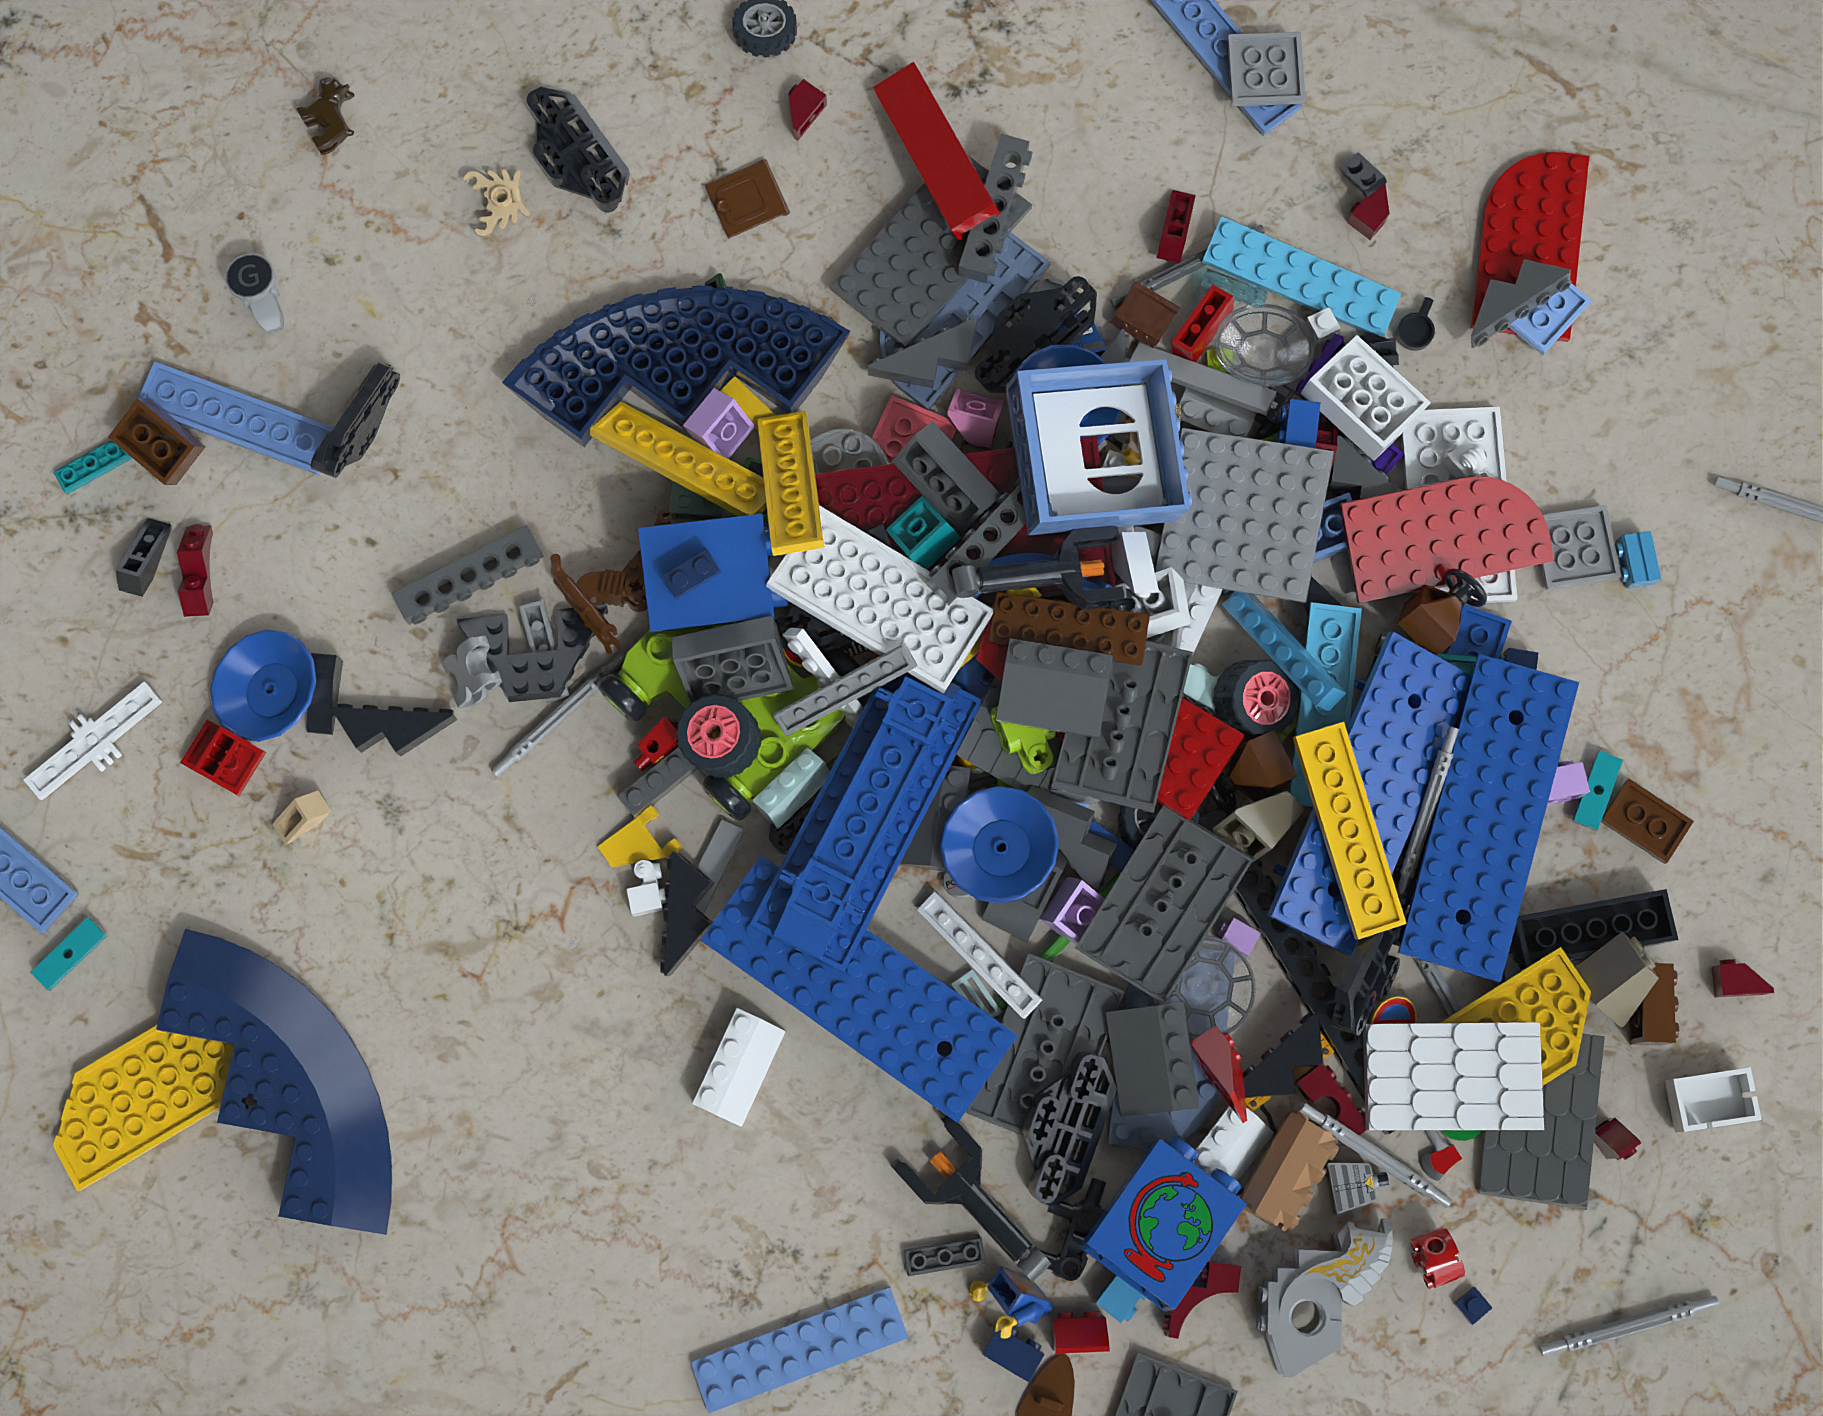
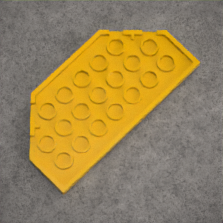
M1560 947L1440 1023L1540 1022L1543 1086L1576 1066L1591 991Z
M156 1025L76 1072L72 1081L73 1087L69 1099L66 1100L61 1117L62 1123L53 1143V1147L77 1191L84 1190L220 1109L235 1045L156 1030Z

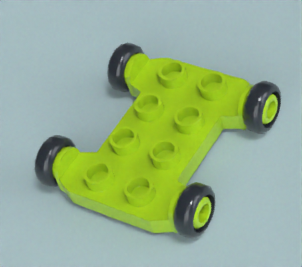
M727 625L653 633L649 630L627 652L618 677L614 674L606 675L599 682V691L620 713L632 722L639 721L645 715L647 707L643 702L649 706L652 702L668 694L684 709H687L691 702L673 661L672 637ZM834 648L825 655L826 660L839 677L861 666L840 648ZM788 665L793 690L739 701L752 713V716L758 722L759 729L761 730L759 754L752 762L753 764L740 774L729 778H718L708 775L702 782V788L709 797L733 819L738 821L744 819L751 811L749 802L752 804V800L806 748H809L814 753L845 721L846 716L841 710L837 709L788 736L784 735L773 714L818 690L820 687L814 675L803 679Z

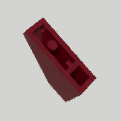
M1172 190L1156 258L1169 262H1181L1196 195Z

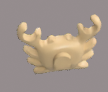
M505 169L501 172L503 180L492 170H489L487 173L494 179L493 181L488 180L477 171H470L465 174L463 178L465 182H469L472 178L477 179V183L473 185L474 191L487 188L484 196L488 199L487 210L492 212L491 216L479 218L481 223L487 224V228L485 230L476 228L475 234L482 237L490 235L499 220H502L499 228L504 229L510 217H512L513 224H517L518 211H521L526 217L530 216L529 211L523 205L520 194V170H517L514 174L513 181L510 180L509 174Z

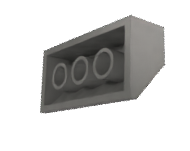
M933 421L916 433L892 460L898 469L960 536L1002 496Z

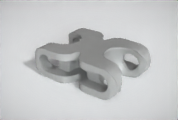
M486 635L468 638L458 646L457 654L449 655L443 661L446 674L452 672L457 679L458 689L454 698L458 708L479 704L486 698L487 690H494L502 683L499 671L493 673L487 665L486 657L490 645Z

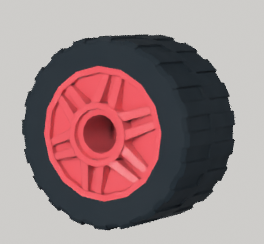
M1242 660L1233 663L1230 667L1223 670L1224 672L1218 677L1217 684L1214 687L1213 697L1215 712L1219 720L1246 736H1262L1271 731H1275L1277 734L1286 730V727L1291 725L1300 705L1299 687L1272 660Z
M711 694L700 697V699L690 703L678 721L676 731L678 748L681 750L684 758L704 774L718 778L733 777V775L744 772L743 770L747 767L749 768L759 754L761 730L756 718L739 701L727 695Z

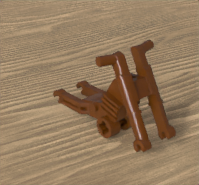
M662 509L658 512L657 520L653 526L671 524L670 518H663L670 516L669 509ZM641 549L622 571L605 569V571L586 573L579 578L577 583L561 568L560 555H551V574L554 577V584L585 622V627H589L604 645L606 653L612 654L610 645H615L617 649L620 648L619 640L614 637L618 634L617 628L605 619L596 608V604L602 602V604L606 603L620 607L628 604L630 609L635 612H643L648 609Z

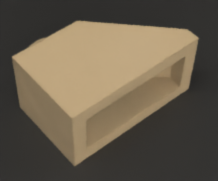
M317 790L295 798L272 825L284 844L287 845L319 825L331 810Z

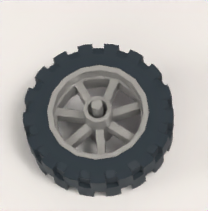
M785 0L744 1L740 4L739 9L736 8L732 18L733 36L736 39V44L738 47L741 46L744 52H750L755 57L763 55V57L767 58L773 54L775 56L780 55L781 51H787L790 48V44L795 42V36H797L796 14H794L791 5L788 6ZM748 25L753 26L755 28L749 30Z

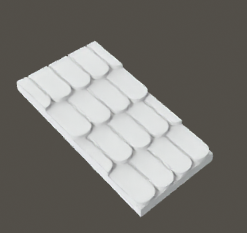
M1540 1022L1365 1024L1363 1028L1366 1130H1544Z

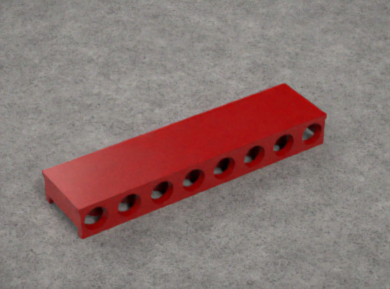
M914 62L872 87L947 224L958 240L962 239L961 235L994 214L996 217L1001 215Z

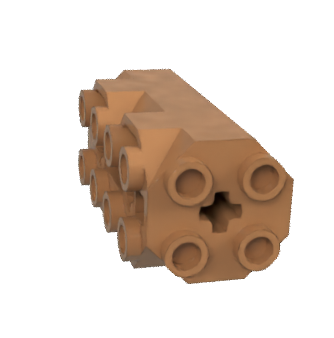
M1299 1111L1286 1114L1240 1196V1199L1247 1203L1244 1208L1245 1211L1271 1226L1272 1224L1278 1226L1277 1229L1285 1232L1287 1229L1293 1230L1301 1217L1298 1215L1299 1210L1303 1205L1305 1207L1308 1205L1314 1194L1309 1190L1312 1183H1320L1326 1173V1169L1323 1168L1329 1159L1333 1160L1339 1149V1146L1335 1144L1337 1139L1333 1137L1330 1130L1322 1129L1318 1125L1310 1122V1118Z

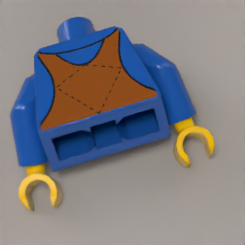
M1000 1266L993 1278L987 1280L988 1283L973 1281L970 1286V1295L973 1296L972 1299L974 1301H983L985 1299V1291L989 1290L1004 1312L1012 1317L1001 1316L997 1320L995 1331L1001 1330L1000 1337L1004 1339L1011 1336L1013 1326L1019 1327L1027 1322L1035 1324L1043 1315H1048L1053 1307L1052 1301L1044 1295L1035 1282H1031L1030 1279L1003 1266Z

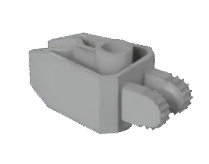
M276 285L268 291L269 294L265 298L252 302L243 301L247 309L251 307L255 319L269 334L282 330L284 327V315L276 298L280 296Z

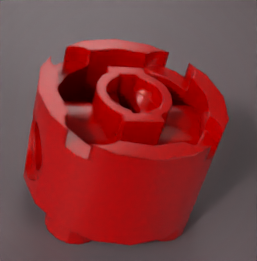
M1442 1226L1410 1240L1414 1251L1411 1253L1413 1262L1417 1268L1422 1267L1424 1272L1422 1275L1423 1280L1429 1290L1465 1277L1463 1261H1459L1457 1254H1460L1446 1228Z

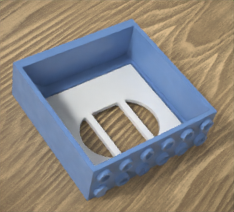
M1167 359L1016 372L1006 385L1028 535L1069 532L1075 529L1105 526L1122 527L1175 522L1190 510L1192 496L1187 491L1188 471L1183 466L1184 445L1179 440L1180 420L1175 415L1176 395L1171 390L1172 370L1167 365ZM1145 384V385H1137V386H1125V387H1112V388H1100V389H1095V388H1099V387H1111V386H1124V385ZM1080 389L1076 391L1039 393L1032 395V393ZM1100 407L1119 409L1134 421V423L1092 427L1079 426L1082 418L1088 412ZM1124 432L1137 433L1141 465L1098 469L1084 468L1080 436ZM1142 474L1138 485L1123 494L1102 492L1087 480V478Z

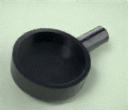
M1425 297L1418 313L1407 314L1399 322L1396 336L1404 348L1419 351L1426 348L1434 338L1435 327L1432 320L1428 317L1434 302L1433 299Z

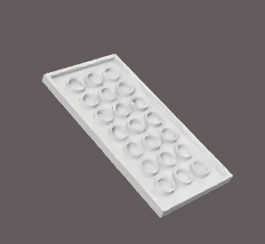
M1500 407L1424 410L1401 434L1402 452L1405 453L1403 456L1405 489L1456 479L1442 461L1447 454L1466 440L1472 446L1477 445L1484 450L1488 467L1482 471L1483 473L1480 476L1497 478L1507 482ZM1515 570L1475 578L1486 592V603L1515 602L1517 600ZM1447 585L1434 587L1446 592L1450 590Z
M819 506L825 548L786 554L768 580L766 587L880 656L905 643L918 665L916 668L908 671V673L944 694L992 617L994 610L973 597H957L950 606L947 605L927 586L931 579L928 576L930 571Z

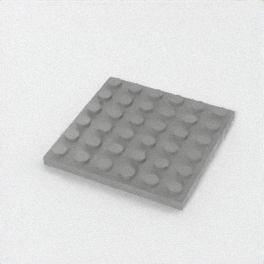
M1182 428L1180 441L1184 445L1182 459L1183 466L1188 471L1186 485L1187 491L1192 496V505L1190 510L1177 521L1164 523L1156 572L1172 567L1181 576L1184 583L1306 603L1334 452Z

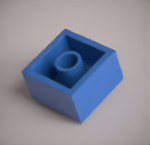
M1297 399L1287 401L1282 406V409L1279 408L1277 423L1281 425L1279 433L1275 435L1274 442L1315 448L1321 402Z

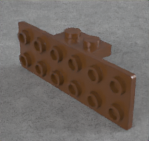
M1000 592L996 594L989 638L990 643L1009 646L1010 639H1017L1113 655L1112 662L1139 666L1143 664L1150 618L1148 614L1108 608L1081 610L1073 603H1068V600L1061 598L1047 600Z

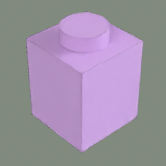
M1235 918L1230 923L1225 921L1218 932V935L1222 936L1221 939L1237 947L1245 957L1249 956L1261 934Z

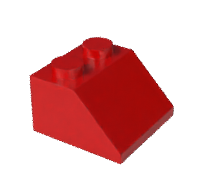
M1100 1311L1084 1312V1317H1073V1312L1057 1313V1318H1051L1053 1351L1056 1354L1110 1352L1107 1320L1105 1316H1100Z

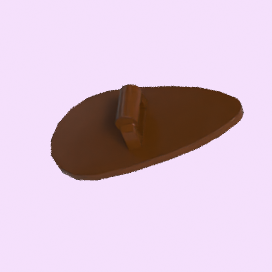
M1060 1354L1042 1368L1024 1396L1017 1416H1072L1075 1379L1073 1367L1067 1355Z

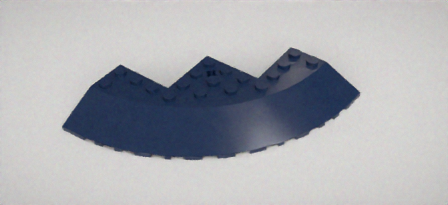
M702 285L676 289V287L664 288L645 295L636 294L612 305L606 304L596 312L587 313L575 319L574 323L562 331L561 329L558 330L545 343L538 345L534 352L525 360L522 359L502 381V384L545 420L585 448L592 439L590 428L621 402L629 390L683 429H685L683 427L684 423L714 388L720 391L733 375L786 413H795L824 376L850 334V330L825 315L811 311L808 307L799 306L789 302L788 299L772 297L760 291L748 289L744 291L733 289V287L711 288V286ZM679 393L682 395L687 393V395L684 397H678Z
M185 929L168 977L156 1030L235 1045L217 1123L296 1137L278 1217L387 1235L392 1203V1156L389 1131L380 1096L368 1066L361 1057L352 1038L333 1013L306 986L278 965L249 949L219 937ZM253 1095V1099L257 1100V1104L251 1105L249 1109L246 1100Z

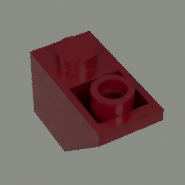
M1386 184L1368 197L1363 194L1365 199L1361 203L1357 201L1348 212L1351 214L1348 224L1370 241L1386 223L1390 214Z
M1615 1117L1607 1118L1595 1127L1594 1143L1606 1159L1619 1160L1623 1158L1626 1160L1637 1152L1636 1147L1641 1144V1141Z

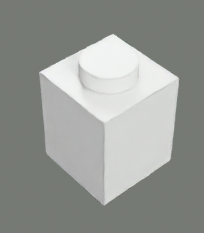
M1330 308L1307 317L1303 326L1310 335L1314 348L1323 345L1328 339L1331 340L1335 333L1338 334L1341 329Z

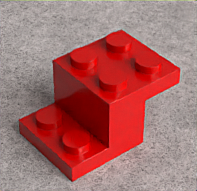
M206 720L180 763L224 789L240 796L266 752L227 729Z

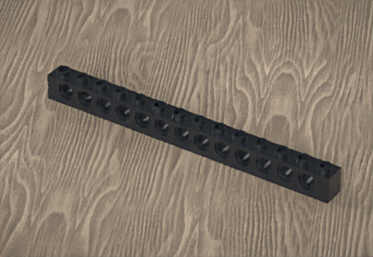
M1218 807L1198 819V824L1213 832L1211 829L1231 813ZM1258 858L1251 863L1246 873H1251L1255 876L1256 884L1249 886L1242 878L1234 892L1308 1012L1319 1015L1321 1033L1335 1051L1334 1054L1365 1102L1364 1064H1358L1354 1058L1357 1050L1363 1051V1031L1358 1036L1352 1034L1351 1041L1346 1042L1340 1036L1341 1030L1332 1026V1019L1327 1016L1326 1009L1329 1005L1336 1006L1337 1002H1334L1337 985L1333 986L1329 979L1331 977L1330 971L1324 963H1319L1315 957L1317 954L1315 947L1310 941L1306 942L1300 932L1286 926L1284 923L1282 930H1276L1272 927V917L1267 914L1276 895L1274 891L1276 885L1269 875H1264L1260 868L1262 863ZM1259 895L1267 896L1270 901L1269 907L1263 908L1259 906L1257 897ZM1286 939H1292L1296 942L1297 950L1295 952H1289L1285 948ZM1300 961H1306L1310 964L1311 971L1308 975L1302 974L1299 971ZM1315 983H1319L1324 987L1325 992L1322 997H1318L1313 993L1312 987ZM1382 1130V1131H1383L1384 1135H1387V1134H1391L1392 1132H1394V1131H1396V1130Z

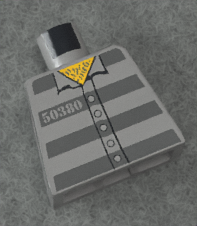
M1326 1163L1324 1165L1333 1214L1343 1213L1377 1201L1375 1189L1389 1187L1387 1173L1372 1174L1370 1163Z

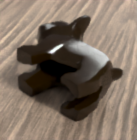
M331 77L320 79L319 95L309 106L296 108L307 128L319 123L325 128L321 136L316 135L312 137L321 155L331 153L348 136L354 135V131L348 128L341 113V106L344 101L352 99L355 95L353 92L348 91L349 84L342 85L338 80Z

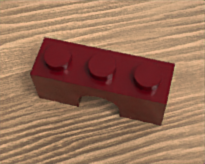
M1317 1065L1294 1082L1309 1104H1313L1321 1097H1327L1336 1105L1335 1120L1359 1136L1366 1131L1365 1112L1360 1107L1357 1109L1351 1102L1353 1099L1352 1095L1344 1086L1340 1088L1334 1080L1337 1078L1336 1074L1328 1065L1325 1067L1324 1065ZM1337 1140L1341 1146H1347L1339 1140Z

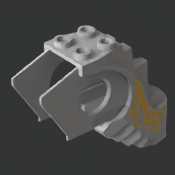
M1381 1218L1377 1232L1357 1229L1353 1222L1345 1221L1332 1234L1336 1247L1335 1251L1294 1249L1293 1268L1273 1267L1272 1281H1263V1286H1258L1257 1302L1262 1304L1261 1313H1257L1256 1328L1266 1334L1278 1374H1283L1284 1377H1293L1335 1351H1341L1342 1302L1351 1306L1357 1305L1364 1300L1362 1295L1372 1290V1285L1381 1279L1379 1275L1387 1268L1392 1251L1393 1229L1389 1218ZM1303 1301L1314 1302L1320 1313L1319 1324L1308 1334L1297 1330L1291 1318L1294 1307Z

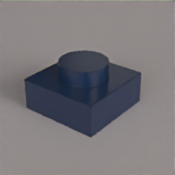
M1472 1287L1453 1303L1471 1325H1474L1492 1309V1306L1476 1287Z

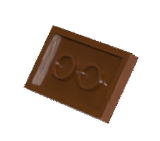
M1629 778L1624 782L1601 820V823L1663 864L1668 863L1694 822Z

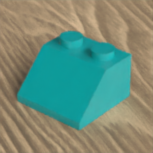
M923 495L886 529L888 534L908 557L926 570L961 539V536Z

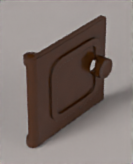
M766 159L705 186L728 239L779 216L790 214V210Z

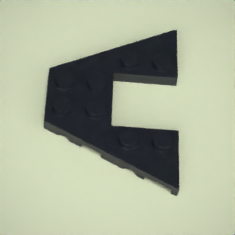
M607 604L597 605L596 608L603 616L608 614ZM573 608L557 609L558 650L509 655V620L507 614L457 619L458 627L463 631L467 639L486 635L490 645L486 657L487 665L493 673L499 671L502 679L499 687L509 702L561 697L566 683L575 672L576 664L580 658H583L590 646L591 638L595 636L589 627H585V622Z

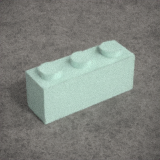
M806 748L752 801L760 813L779 829L823 786L830 771L821 758L809 748Z

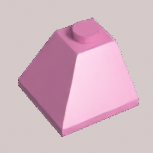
M957 388L947 415L966 442L980 448H991L1004 400Z

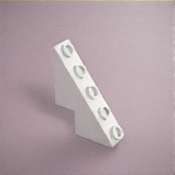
M1133 526L1118 527L1120 539L1110 543L1113 569L1136 596L1149 597L1150 593H1158L1159 590L1146 532H1134Z

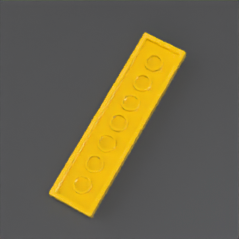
M619 402L590 428V436L737 516L762 514L767 509L763 477L623 402Z
M806 411L758 418L773 556L825 548Z
M1340 722L1293 737L1354 938H1365L1407 924L1345 723Z

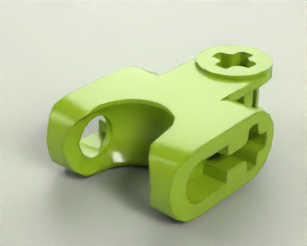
M998 706L992 708L990 718L1006 754L1017 752L1023 769L1030 774H1038L1048 768L1053 761V754L1047 740L1055 738L1056 732L996 721ZM1034 757H1039L1040 761H1035Z

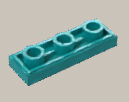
M110 440L53 473L64 493L68 495L133 458Z
M1600 750L1597 751L1587 778L1590 792L1580 798L1572 822L1595 831L1599 829L1623 759ZM1594 787L1599 789V795L1595 794Z
M87 917L30 973L48 991H51L107 937L106 933L91 918ZM72 950L73 955L71 958H68L67 954Z

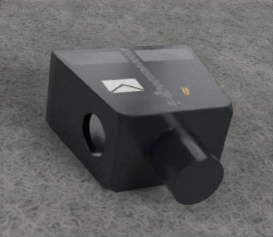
M1273 378L1270 385L1279 384L1282 382H1280L1276 378ZM1285 384L1269 387L1268 389L1276 391V397L1266 416L1260 413L1256 414L1254 419L1261 424L1256 435L1260 439L1272 436L1274 433H1279L1281 425L1277 423L1279 408L1282 409V406L1290 399L1308 400Z

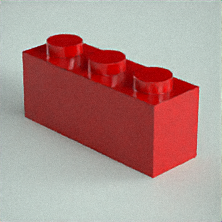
M1212 284L1171 341L1172 354L1196 363L1234 310L1233 295Z

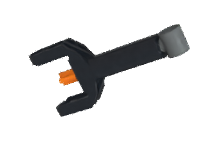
M1116 526L1072 530L1051 560L978 567L976 571L974 566L966 565L952 570L956 596L958 598L973 597L979 594V592L988 593L1055 585L1063 592L1067 600L1081 610L1123 606L1133 601L1131 589L1123 586L1083 590V577L1104 575V563L1101 560L1080 562L1077 549L1105 547L1119 540L1120 535Z
M944 1114L940 1120L944 1123V1127L949 1134L972 1157L970 1162L967 1160L957 1169L941 1151L930 1160V1163L946 1181L937 1188L938 1192L935 1195L906 1163L901 1162L897 1158L890 1166L924 1204H961L1013 1262L1019 1261L1016 1265L1033 1282L1051 1265V1262L1036 1246L1031 1250L1033 1243L981 1187L982 1148L959 1123Z

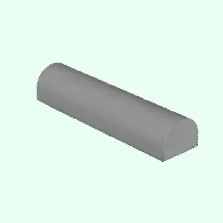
M544 599L519 605L531 653L557 650ZM567 684L561 697L544 699V701L556 702L569 697Z

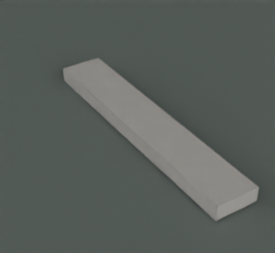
M1140 342L1130 359V362L1167 359V365L1172 370L1171 382L1265 416L1276 397V391L1243 379L1238 380L1232 375L1152 348Z
M903 643L778 710L773 716L784 735L788 736L916 668L918 665L907 645Z

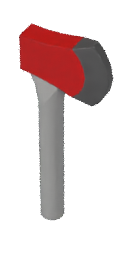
M1425 1130L1434 1146L1435 1152L1422 1155V1168L1428 1177L1439 1181L1452 1166L1462 1160V1157L1454 1144L1449 1145L1446 1143L1437 1130Z

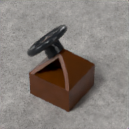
M1455 568L1448 569L1444 574L1445 583L1450 589L1449 592L1426 585L1404 603L1398 620V624L1420 647L1436 656L1456 641L1462 619V606L1466 603L1474 607H1481L1487 602V595L1481 584L1468 573ZM1452 576H1455L1458 581L1456 585L1452 580Z
M1271 731L1248 741L1231 757L1230 771L1226 774L1221 772L1209 793L1222 809L1233 811L1237 805L1234 793L1237 790H1240L1256 802L1281 791L1298 775L1275 731Z

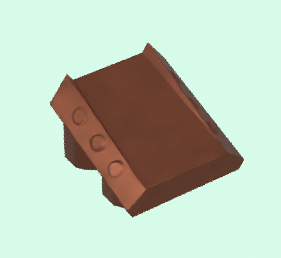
M1135 281L1110 320V323L1119 330L1124 329L1125 332L1135 337L1138 343L1140 342L1154 348L1159 343L1180 307Z

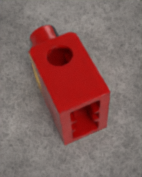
M664 716L638 743L637 746L642 752L633 762L640 770L644 771L652 763L658 764L678 748L676 737L678 722ZM658 744V745H659V749H658V751L656 752V751H655V747H656V745Z

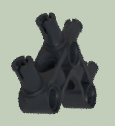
M1092 1177L1085 1200L1082 1199L1078 1203L1075 1202L1074 1205L1060 1201L1053 1206H1048L1047 1212L1068 1219L1070 1223L1061 1253L1055 1255L1040 1250L1051 1262L1047 1269L1051 1270L1054 1276L1067 1281L1077 1280L1081 1276L1088 1257L1086 1256L1087 1253L1079 1248V1246L1104 1211V1209H1101L1100 1202L1107 1182ZM1084 1210L1091 1211L1094 1216L1093 1222L1087 1226L1083 1225L1080 1221V1214ZM1067 1261H1073L1077 1265V1272L1073 1276H1066L1063 1272V1266Z

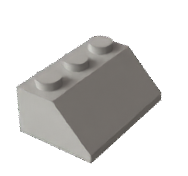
M1187 387L1175 415L1180 420V430L1185 428L1247 438L1257 412Z

